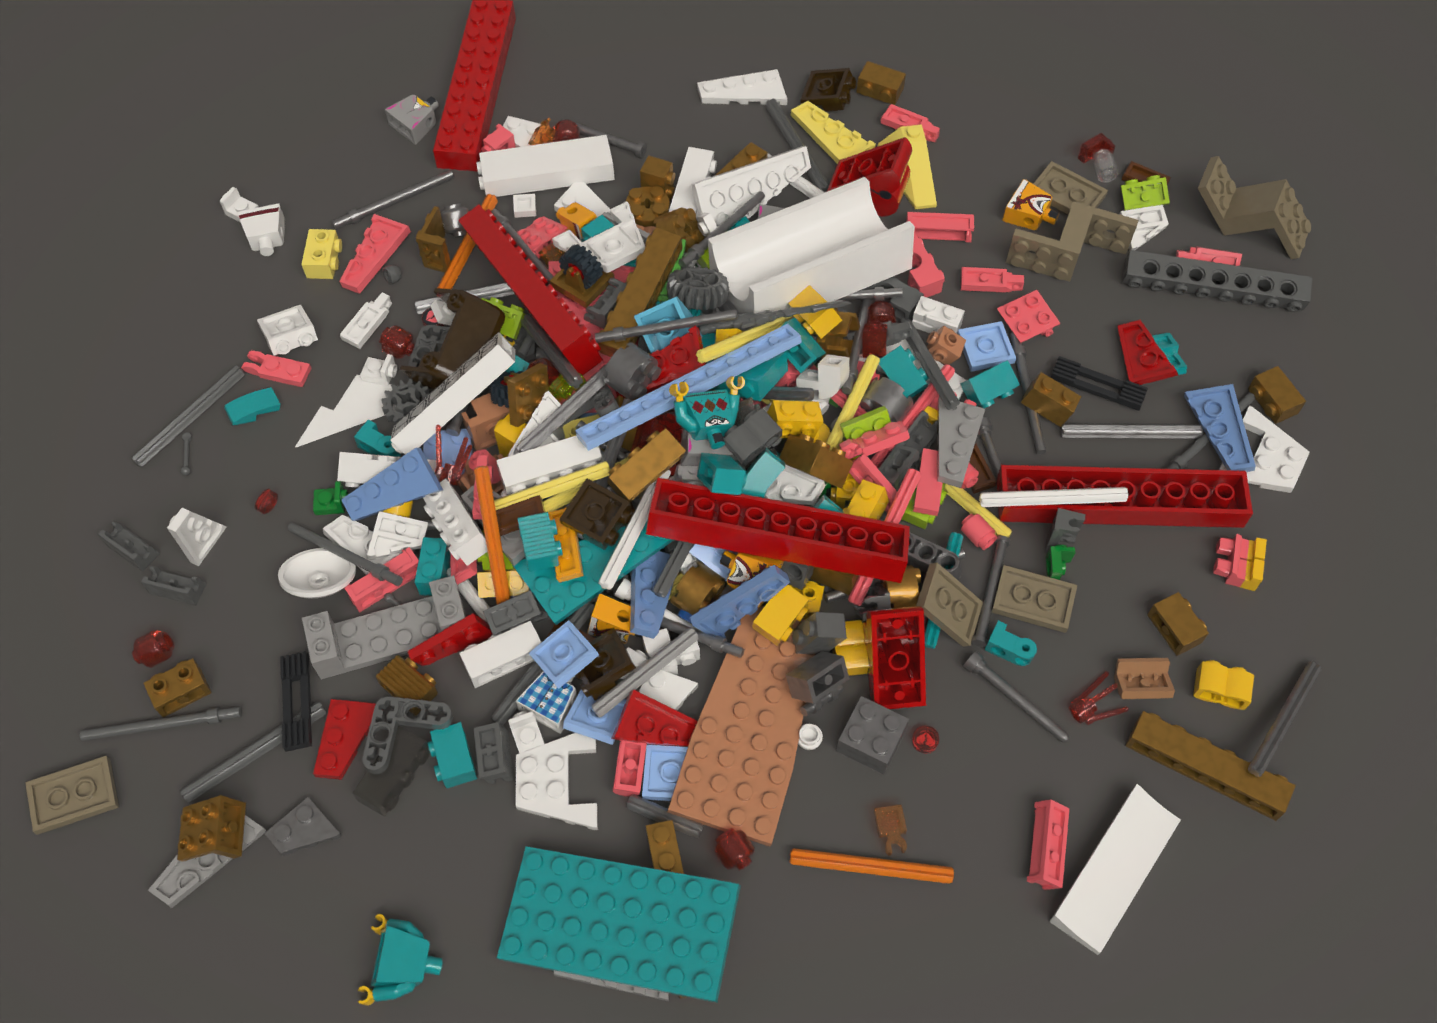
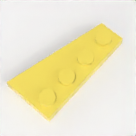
M809 101L791 110V117L837 164L841 159L870 150L876 146L871 140L867 142L861 138V134L855 130L851 132L845 128V124L841 121L829 118L828 113Z

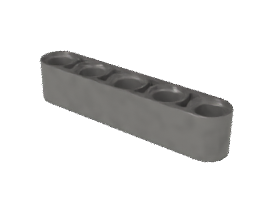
M909 533L908 565L919 568L927 573L929 564L938 563L943 568L947 565H954L952 569L947 571L957 580L961 577L960 561L954 552ZM924 555H932L929 559H922Z

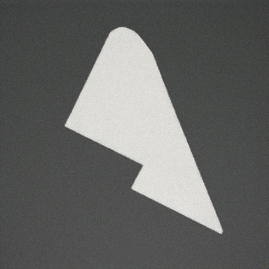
M356 375L334 410L323 406L320 407L295 447L360 425L368 419L373 420L385 416L381 400L386 398L385 390L392 391L391 384L385 386L362 381L361 376ZM393 404V410L396 412V406Z

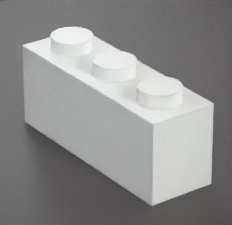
M528 621L502 634L492 635L485 642L472 644L459 654L474 687L477 688L534 662L529 652L542 642L532 622Z

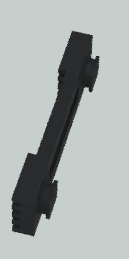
M1061 356L1058 357L1050 377L1055 381L1138 411L1148 390L1147 387L1127 380L1124 382L1085 368L1080 363ZM1078 374L1122 391L1118 394L1079 380L1076 376Z
M304 651L303 654L299 652L297 655H286V658L280 656L283 701L282 747L286 752L312 746L309 656ZM300 680L301 720L299 722L293 721L292 682Z

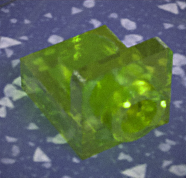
M579 373V375H580V376L582 377V379H583V383H581V384L579 385V386L581 387V386H583V385L586 383V380H585V378ZM562 375L549 386V392L559 403L563 399H567L573 390L577 391L579 389L569 386Z

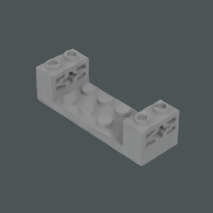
M454 575L429 582L432 593L430 597L334 623L328 611L303 617L302 621L311 664L320 679L394 659L396 655L400 657L409 655L407 651L464 619L466 614Z

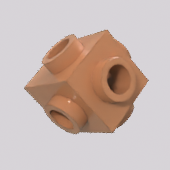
M943 326L939 330L930 333L927 338V348L936 361L944 365H950L960 358L966 339L956 334L952 329Z

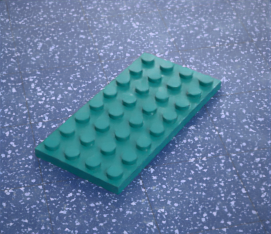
M526 846L497 959L717 1003L741 886L737 883Z

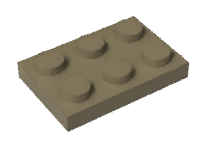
M1053 161L1050 162L1034 182L1035 186L1052 195L1051 206L1068 215L1073 201L1097 208L1108 192L1107 189Z
M929 564L916 606H922L924 615L962 647L971 646L983 602L940 564Z
M1003 565L991 613L1066 633L1069 627L1077 585Z
M107 756L25 782L32 829L37 835L119 808L111 761Z

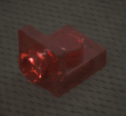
M1100 133L1082 144L1078 159L1084 164L1091 159H1096L1100 155L1106 161L1112 159L1115 145L1110 139Z

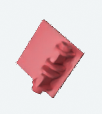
M543 216L535 219L533 224L527 228L519 230L517 234L540 259L546 254L545 252H550V248H555L552 238L566 232L565 230L568 228Z
M1038 290L997 308L1019 343L1039 334L1049 337L1053 334L1052 329L1060 325L1059 320Z

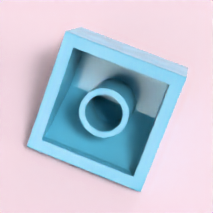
M677 296L634 316L638 326L693 317ZM692 327L643 335L650 352L653 353L670 345V341L676 337L684 336L689 332L688 329Z

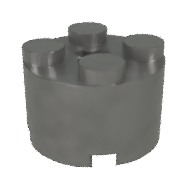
M627 343L628 348L625 350L619 348L609 360L605 369L608 372L607 378L604 377V382L625 398L633 400L646 395V387L659 377L661 368L658 367V361L634 343Z
M876 377L867 388L859 405L867 412L885 406L891 422L902 421L913 407V400L910 396L906 398L902 394L905 390L896 382L885 377L878 380V377Z

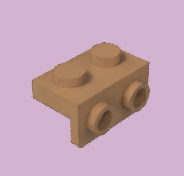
M1118 659L1114 680L1121 699L1173 698L1175 689L1168 674L1169 659Z

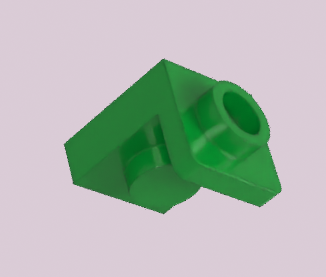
M335 481V488L314 490L313 512L315 515L345 513V506L341 499L348 495V490L343 488L341 481Z
M1066 545L1050 547L1045 557L1047 577L1060 580L1061 576L1065 575L1066 563H1070L1076 553L1075 547H1067Z

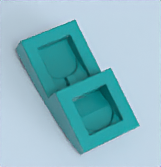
M1170 332L1152 335L1156 344L1165 353L1171 365L1177 370L1178 375L1186 374L1187 365L1178 354L1179 345Z
M272 387L241 396L226 404L224 409L232 425L256 421V417L259 414L279 411L281 404Z

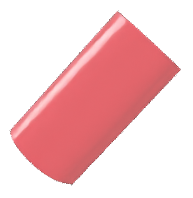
M620 740L613 792L615 794L630 797L632 794L637 796L640 794L646 743Z

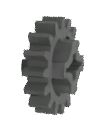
M409 379L408 384H404L400 380V386L392 384V391L385 390L386 398H382L381 401L383 404L382 410L388 422L393 421L394 425L397 424L420 403L419 397L425 399L430 394L429 388L427 386L422 387L420 381L414 385L412 379ZM393 404L396 406V412L393 410Z

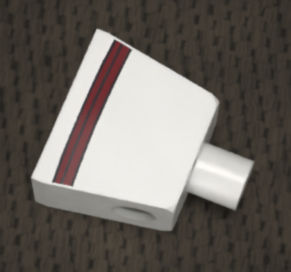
M279 203L237 212L253 251L260 250L261 255L270 256L274 253L273 247L284 244L285 217Z

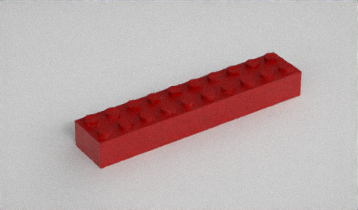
M472 0L433 148L437 168L478 172L476 162H480L479 153L482 152L481 148L484 146L483 140L488 136L516 21L513 0Z
M478 204L458 219V221L529 313L582 377L603 361L598 353L601 350L600 346L593 338L589 340L592 336L584 324L578 325L581 321L573 311L567 312L570 308L562 297L556 298L558 293L551 284L545 285L548 281L540 271L535 273L537 268L530 258L525 260L527 256L519 245L515 247L517 243L509 233H506L507 231L499 221L494 222L497 219L489 209L485 211Z
M1001 465L996 478L997 492L1125 487L1128 490L1126 502L998 507L999 520L1002 522L1052 523L1058 508L1086 514L1085 521L1082 524L1244 528L1253 515L1246 471Z
M657 478L649 511L647 535L896 583L902 582L908 563L910 526L746 494L712 493L704 486Z

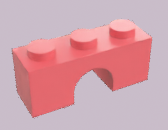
M914 232L912 266L916 269L910 270L907 285L918 289L924 294V297H930L941 293L945 277L943 272L936 267L933 256L924 248L922 239Z

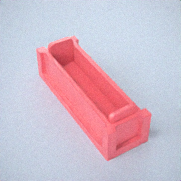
M907 213L906 222L910 221L915 226L914 232L921 239L956 240L971 243V231H974V215Z
M410 547L405 550L403 549L401 554L383 564L391 572L403 578L399 586L386 580L380 581L369 573L353 584L349 583L344 589L360 613L384 598L386 593H392L416 577L419 560Z
M1050 799L1034 803V808H1036L1030 873L1027 876V882L1040 884L1044 890L1063 887L1069 808Z

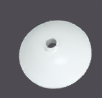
M315 548L300 552L286 560L279 569L278 579L280 586L294 596L310 599L322 598L344 589L355 577L356 565L323 548Z

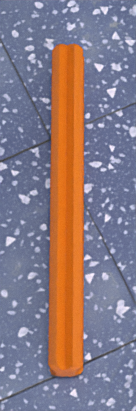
M487 194L481 207L485 211L487 209L492 211L498 202L497 197ZM468 233L465 234L437 288H453L475 246Z
M479 466L474 469L495 598L498 605L511 598L488 466Z
M795 848L791 850L790 863L792 865L949 884L954 879V869L946 866Z

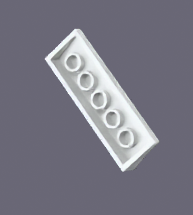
M1136 784L1049 922L1099 955L1181 819L1161 806Z

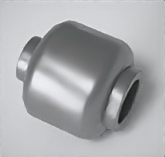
M461 203L444 207L441 217L446 233H453L454 237L467 233L458 221V219L469 212L466 206H461Z

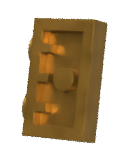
M436 206L433 207L431 213L427 214L422 230L417 232L416 242L419 246L420 257H422L424 267L445 273L451 261L444 238L445 230L440 209Z
M220 795L184 807L181 815L177 860L184 862L211 853L233 859L241 857L246 803Z

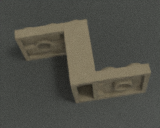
M1211 157L1198 190L1223 235L1274 228L1290 259L1299 258L1302 249L1305 247L1308 233L1311 231V223L1306 218L1303 207L1298 203L1294 189L1290 187L1287 179L1236 188L1235 182L1231 180L1227 167L1222 163L1220 157Z
M1073 201L1060 241L1016 228L1006 263L1070 282L1083 242L1126 255L1139 220Z

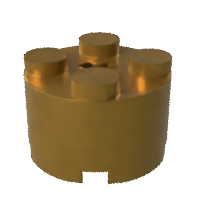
M660 186L632 188L626 198L636 225L643 227H656V223L653 224L655 218L668 213L670 209L669 198Z
M678 208L662 214L654 220L653 224L656 223L657 228L677 234L686 240L685 253H688V250L694 244H699L705 239V236L698 228L696 213L692 208Z
M700 561L696 562L697 568L692 566L685 573L675 588L679 591L677 597L672 595L670 600L674 606L691 615L697 613L701 608L712 604L725 589V578Z
M912 565L906 566L901 583L883 580L881 584L890 592L891 609L915 607L920 596L918 583L921 582L919 568H914Z

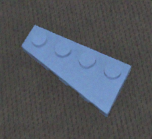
M1233 384L1185 392L1184 398L1226 469L1246 472L1255 471L1256 465Z
M414 448L341 500L351 520L358 521L378 514L379 511L383 512L389 508L404 505L406 502L421 499L426 495L443 491V488L422 449Z
M658 551L631 571L630 633L652 639L659 633L672 586L665 598L655 595L653 588L670 557L668 553Z
M775 565L765 568L757 576L743 582L736 589L722 595L718 600L701 608L690 617L692 626L714 637L718 635L725 638L724 633L729 629L735 630L740 626V619L746 614H754L758 610L757 607L761 601L768 602L790 583L788 575Z

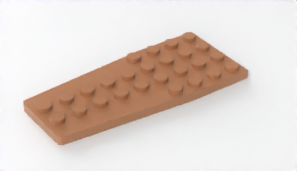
M761 605L757 607L758 610L754 614H746L740 620L741 625L737 627L731 644L744 648V654L742 658L726 653L690 739L667 813L690 819L770 847L794 767L799 731L803 720L800 708L806 704L805 701L791 697L786 674L815 655L796 654V647L792 640L793 633L786 642L781 640L776 646L752 628L753 621L765 607ZM803 619L801 622L796 620L791 628L795 629L805 620Z

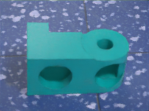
M369 419L354 436L357 447L371 455L401 456L392 447L391 436H384L380 433L376 423Z
M998 620L984 650L1019 666L1030 664L1037 652L1035 642L1029 638H1019L1005 631L1007 624Z

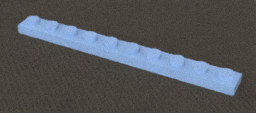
M786 324L576 429L577 438L588 451L674 408L676 397L672 396L669 392L672 384H677L678 391L680 392L679 383L686 382L689 386L687 394L706 392L727 381L730 376L735 377L802 343L801 335L789 324Z

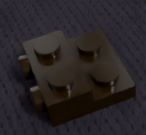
M850 68L811 71L800 101L802 104L809 101L815 106L822 105L824 111L844 110L845 105L850 104V91L855 89L856 79L852 76Z
M587 478L559 520L561 524L581 534L585 540L606 550L608 545L613 547L619 538L618 530L622 524L628 525L633 512H631L630 501Z
M615 628L590 642L599 656L575 675L578 680L582 679L583 681L579 685L587 698L592 696L595 701L614 688L616 680L636 669Z

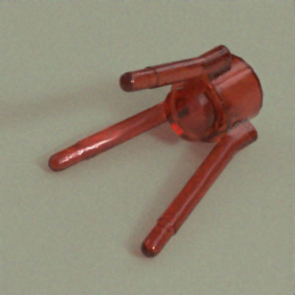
M438 424L436 425L435 474L440 475L439 482L447 479L451 485L457 486L472 450V445H468L466 449L468 438L465 437L455 464L445 463V466L442 467L441 426Z
M1108 671L1095 680L1078 698L1071 701L1072 704L1069 706V709L1078 723L1085 722L1087 725H1090L1097 720L1115 716L1129 710L1128 707H1123L1095 715V712L1098 710L1095 703L1118 687L1114 683L1093 698L1088 697L1109 676Z

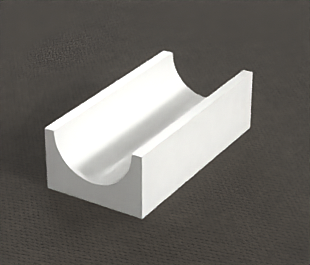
M863 177L709 238L710 270L715 269L716 272H721L723 276L727 277L729 282L728 299L740 314H757L764 310L775 312L791 308L788 303L808 285L816 290L827 302H832L912 269L915 226L908 221L887 229L880 220L873 205L870 182Z

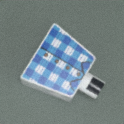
M542 672L516 700L519 711H533L536 721L561 734L564 720L577 698L576 688L570 685L574 677L558 689L545 672Z

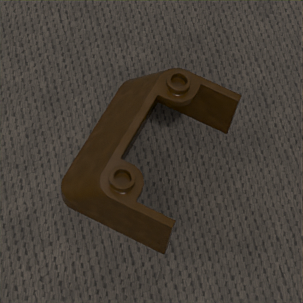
M435 288L434 293L447 303L449 310L456 313L439 352L432 351L425 354L418 367L401 365L399 370L416 383L420 381L422 387L427 386L428 388L436 389L498 332L500 333L505 321V313L499 307L463 290Z

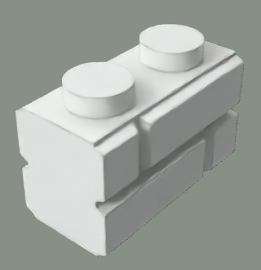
M921 296L914 311L912 323L916 329L927 333L937 331L941 327L946 326L957 334L962 325L965 310Z

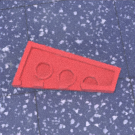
M374 214L371 219V227L366 228L364 232L365 238L362 244H358L355 250L357 253L355 258L350 260L339 281L342 287L360 294L410 234L411 231L408 225Z

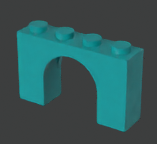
M716 333L702 335L703 348L715 344ZM787 351L735 376L733 380L735 386L738 384L739 376H742L745 380L743 388L738 389V394L744 398L761 401L788 371ZM726 381L711 388L714 390L727 389L728 393L731 390L727 387Z
M765 448L746 471L747 480L745 486L742 487L741 494L764 498L767 489L785 469V462ZM823 495L813 507L844 513L843 509L826 495Z

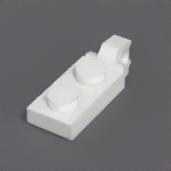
M382 292L374 302H366L340 333L341 339L361 349L387 317L388 310L392 305L390 296Z

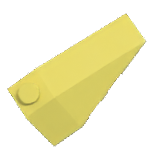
M922 124L900 127L879 142L878 146L904 137L909 140L912 145V154L908 162L911 175L904 195L915 210L934 208L937 206Z

